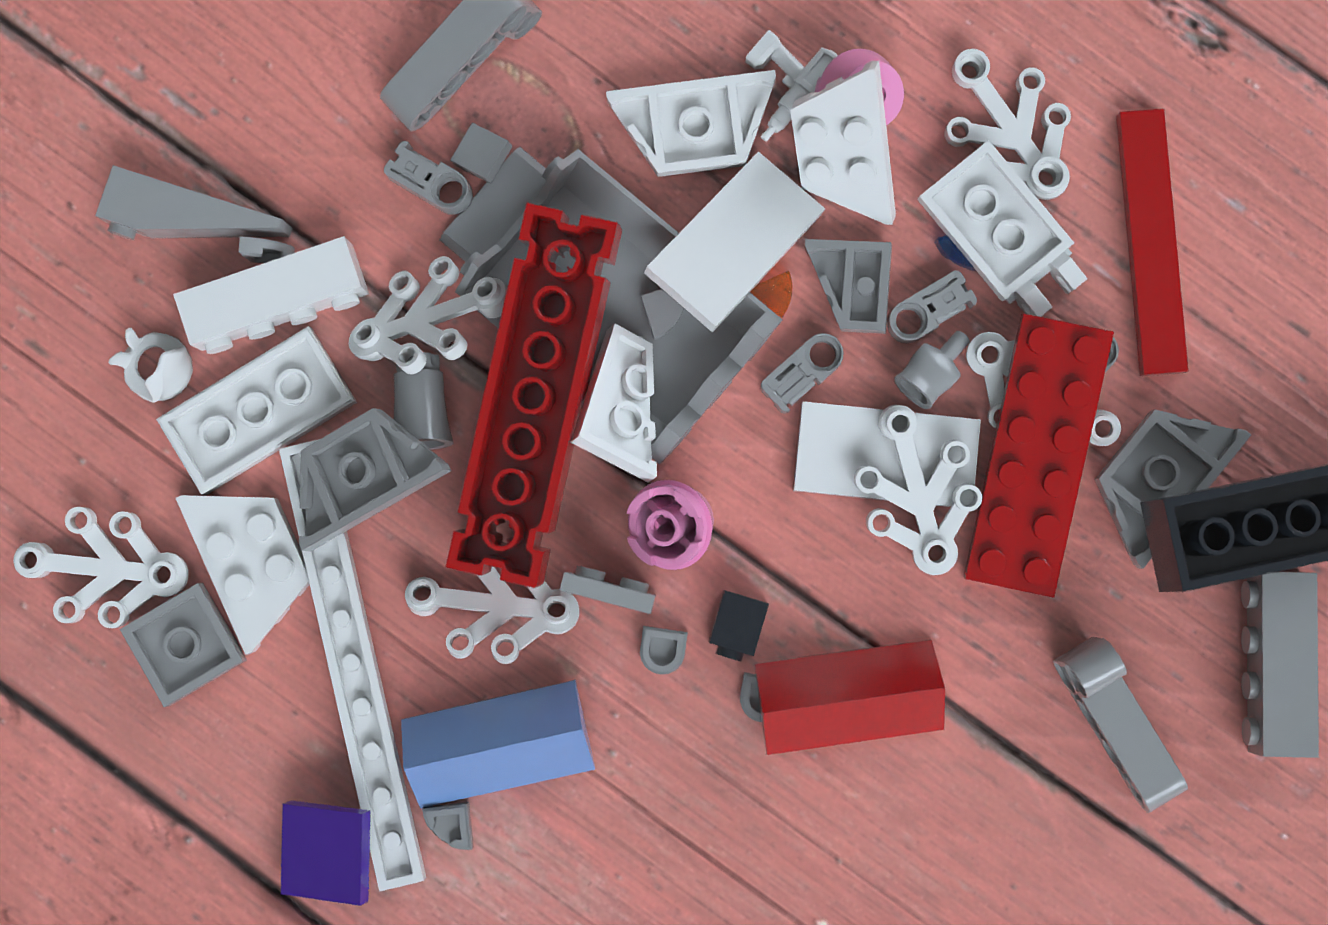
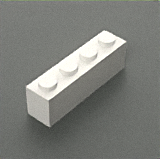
M343 236L173 295L189 344L201 351L206 350L207 354H214L232 348L233 340L249 336V339L269 336L275 332L274 326L291 321L292 325L310 322L318 317L316 313L330 307H333L335 311L354 307L360 303L359 297L368 295L369 292L354 247Z

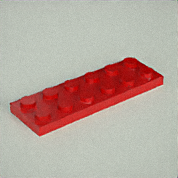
M1021 314L984 480L982 502L978 508L963 577L966 580L1052 598L1055 597L1114 331Z

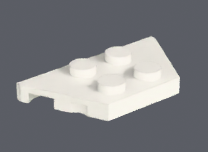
M871 61L865 64L862 71L846 79L840 77L828 83L822 91L811 92L795 100L790 113L802 189L883 224L892 225L896 211L879 61Z
M775 70L606 91L607 103L658 177L745 166L775 83L776 73Z
M181 495L176 498V501L245 655L251 654L260 647L261 641L273 626L279 623L289 611L290 605L294 600L301 596L310 585L303 553L277 498Z

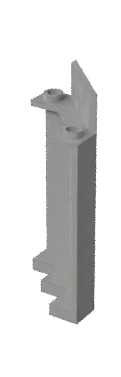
M519 147L501 165L492 183L486 182L473 197L469 207L454 219L440 238L442 243L465 261L460 269V273L464 277L455 292L459 296L471 293L474 285L485 277L498 278L508 288L514 258L526 260L528 246L518 239L526 203L563 210L570 218L569 224L579 225L581 215L618 222L622 228V235L615 265L603 263L601 277H605L611 284L588 386L606 330L613 324H617L653 344L654 394L650 397V420L655 422L656 438L651 441L652 459L661 464L692 430L691 428L708 408L710 409L727 389L745 364L755 356L783 319L749 292L713 332L684 308L679 321L671 331L654 340L641 295L662 288L644 274V271L679 233L579 149L564 159L559 156L556 157L545 168ZM569 251L563 252L565 258L559 255L556 259L555 264L562 269V272L568 271L567 266L572 268L575 264V260L570 256ZM501 316L498 318H487L499 328Z

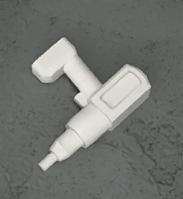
M768 30L748 53L745 62L754 70L763 69L772 59L787 74L782 82L790 88L779 101V108L771 116L767 124V130L761 135L765 142L774 132L778 133L792 120L790 109L794 101L811 92H815L818 78L822 77L828 64L838 56L835 52L821 48L804 67L781 44L779 37Z

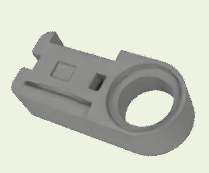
M402 141L395 150L398 155L395 162L389 160L384 167V173L395 184L446 214L455 215L465 211L473 198L472 188L466 178L443 162L437 165L416 151H412L413 148L409 142ZM455 181L462 185V195L457 201L445 203L440 200L439 193L444 184Z
M953 271L896 305L887 319V328L890 335L901 343H913L936 330L939 324L966 309L965 304L971 309L976 304L977 298L972 290L968 291L964 285L966 279L960 271ZM903 310H911L917 313L921 321L918 332L914 334L901 332L896 325L898 313Z
M830 334L814 335L762 381L760 390L767 398L774 402V406L781 413H788L790 411L786 406L788 403L792 406L816 384L819 386L839 367L844 355L841 343ZM817 343L829 344L835 352L834 362L828 367L816 366L810 359V349Z

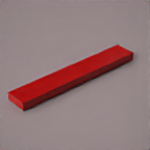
M1164 109L1123 111L1116 115L1139 372L1140 376L1189 372L1165 112Z

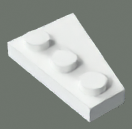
M613 324L606 330L571 439L572 444L646 482L657 477L656 461H652L651 441L656 438L655 422L650 420V397L654 394L652 343L617 324Z

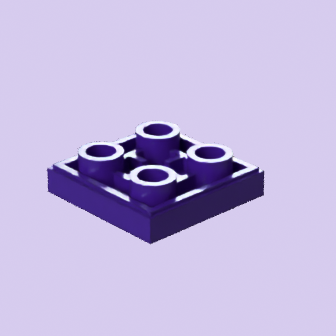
M299 801L283 803L281 894L358 906L369 901L371 810Z

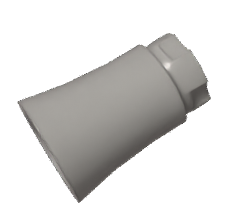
M424 352L426 364L416 374H407L396 364L397 373L394 374V420L430 450L449 447L454 443L447 417L443 372L440 371L439 355ZM414 355L411 356V357L407 360V362H409L410 360H412V358L414 357Z

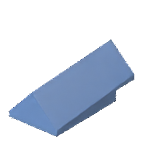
M576 680L401 719L403 769L420 808L596 769Z

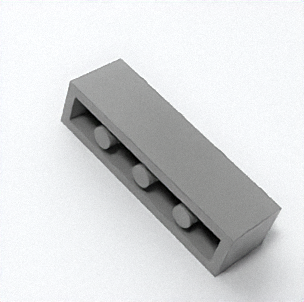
M1274 572L1247 578V581H1244L1241 587V601L1244 608H1247V626L1243 627L1241 634L1242 649L1244 653H1247V672L1243 673L1241 681L1242 694L1247 699V717L1242 722L1243 741L1248 745V752L1263 757L1319 758L1317 573Z

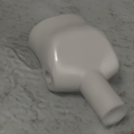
M956 331L940 349L924 343L912 356L904 370L896 375L895 384L899 390L919 407L930 409L937 398L949 390L961 377V373L953 361L970 343L969 338L963 332Z

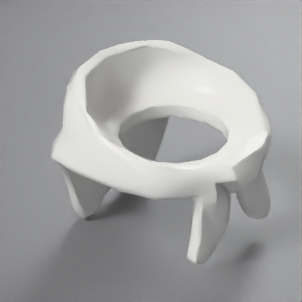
M132 328L126 329L125 338L129 347L125 352L121 351L109 359V364L123 367L126 384L133 392L147 401L153 403L165 401L179 395L188 385L193 372L192 359L187 348L179 339L168 334L152 332L142 338H138ZM149 348H162L165 352L161 354L155 372L144 380L138 372L140 356Z

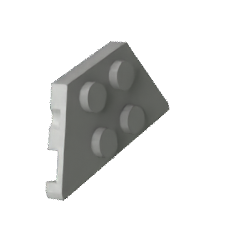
M370 409L301 450L300 473L303 477V485L300 489V508L306 509L305 536H299L301 551H312L451 472L449 464L383 410Z
M1152 410L1147 414L1095 478L1097 487L1133 565L1138 569H1143L1152 559L1140 502L1209 488L1249 439L1251 434L1248 431L1212 425L1211 422L1194 418L1186 419L1178 417L1176 414L1159 410Z

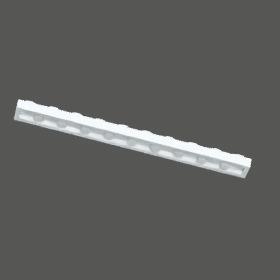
M318 440L279 449L299 536H305L306 509L300 508V489L303 485V477L300 473L301 450ZM346 531L312 551H302L360 808L371 810L370 853L380 892L421 882L427 877L348 532Z

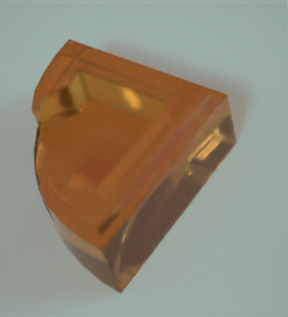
M786 271L761 282L750 291L751 294L781 319L787 312L792 298L793 284L790 272Z

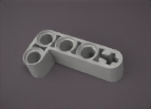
M462 0L387 83L380 94V99L410 131H416L424 126L506 37L519 39L527 34L541 18L542 11L532 0Z
M1091 637L1053 661L1058 674L1131 793L1147 813L1152 812L1188 790V785L1123 680L1122 677L1127 674V669L1116 650L1106 639Z

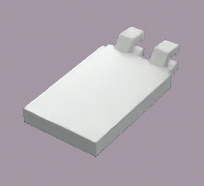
M989 140L917 199L1001 301L1006 299L1009 304L1016 300L1018 306L1025 314L1041 317L1053 307L1035 285L1047 273H1051L1052 278L1066 294L1076 289L1088 279L1070 257L1072 252L1069 247L1074 244L1073 240Z

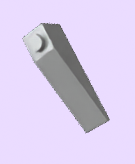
M114 165L112 166L95 215L109 224L108 232L130 240L135 239L136 233L149 238L290 237L292 228L283 219Z

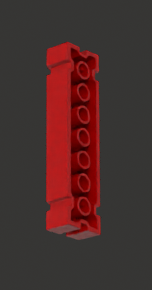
M526 203L518 239L528 246L526 260L514 258L457 512L469 515L466 529L453 531L445 567L482 576L491 572L493 566L502 569L499 580L537 588L544 583L551 552L550 548L540 546L543 533L548 534L556 530L574 449L571 439L586 395L611 284L605 277H601L603 263L615 265L622 228L618 222L581 215L578 226L569 224L570 218L563 210ZM569 251L570 256L575 260V264L572 268L567 266L568 271L562 272V269L555 262L559 255L565 258L563 252ZM505 519L509 521V528L514 530V537L506 539L507 543L502 541L503 534L496 532V526L506 523Z

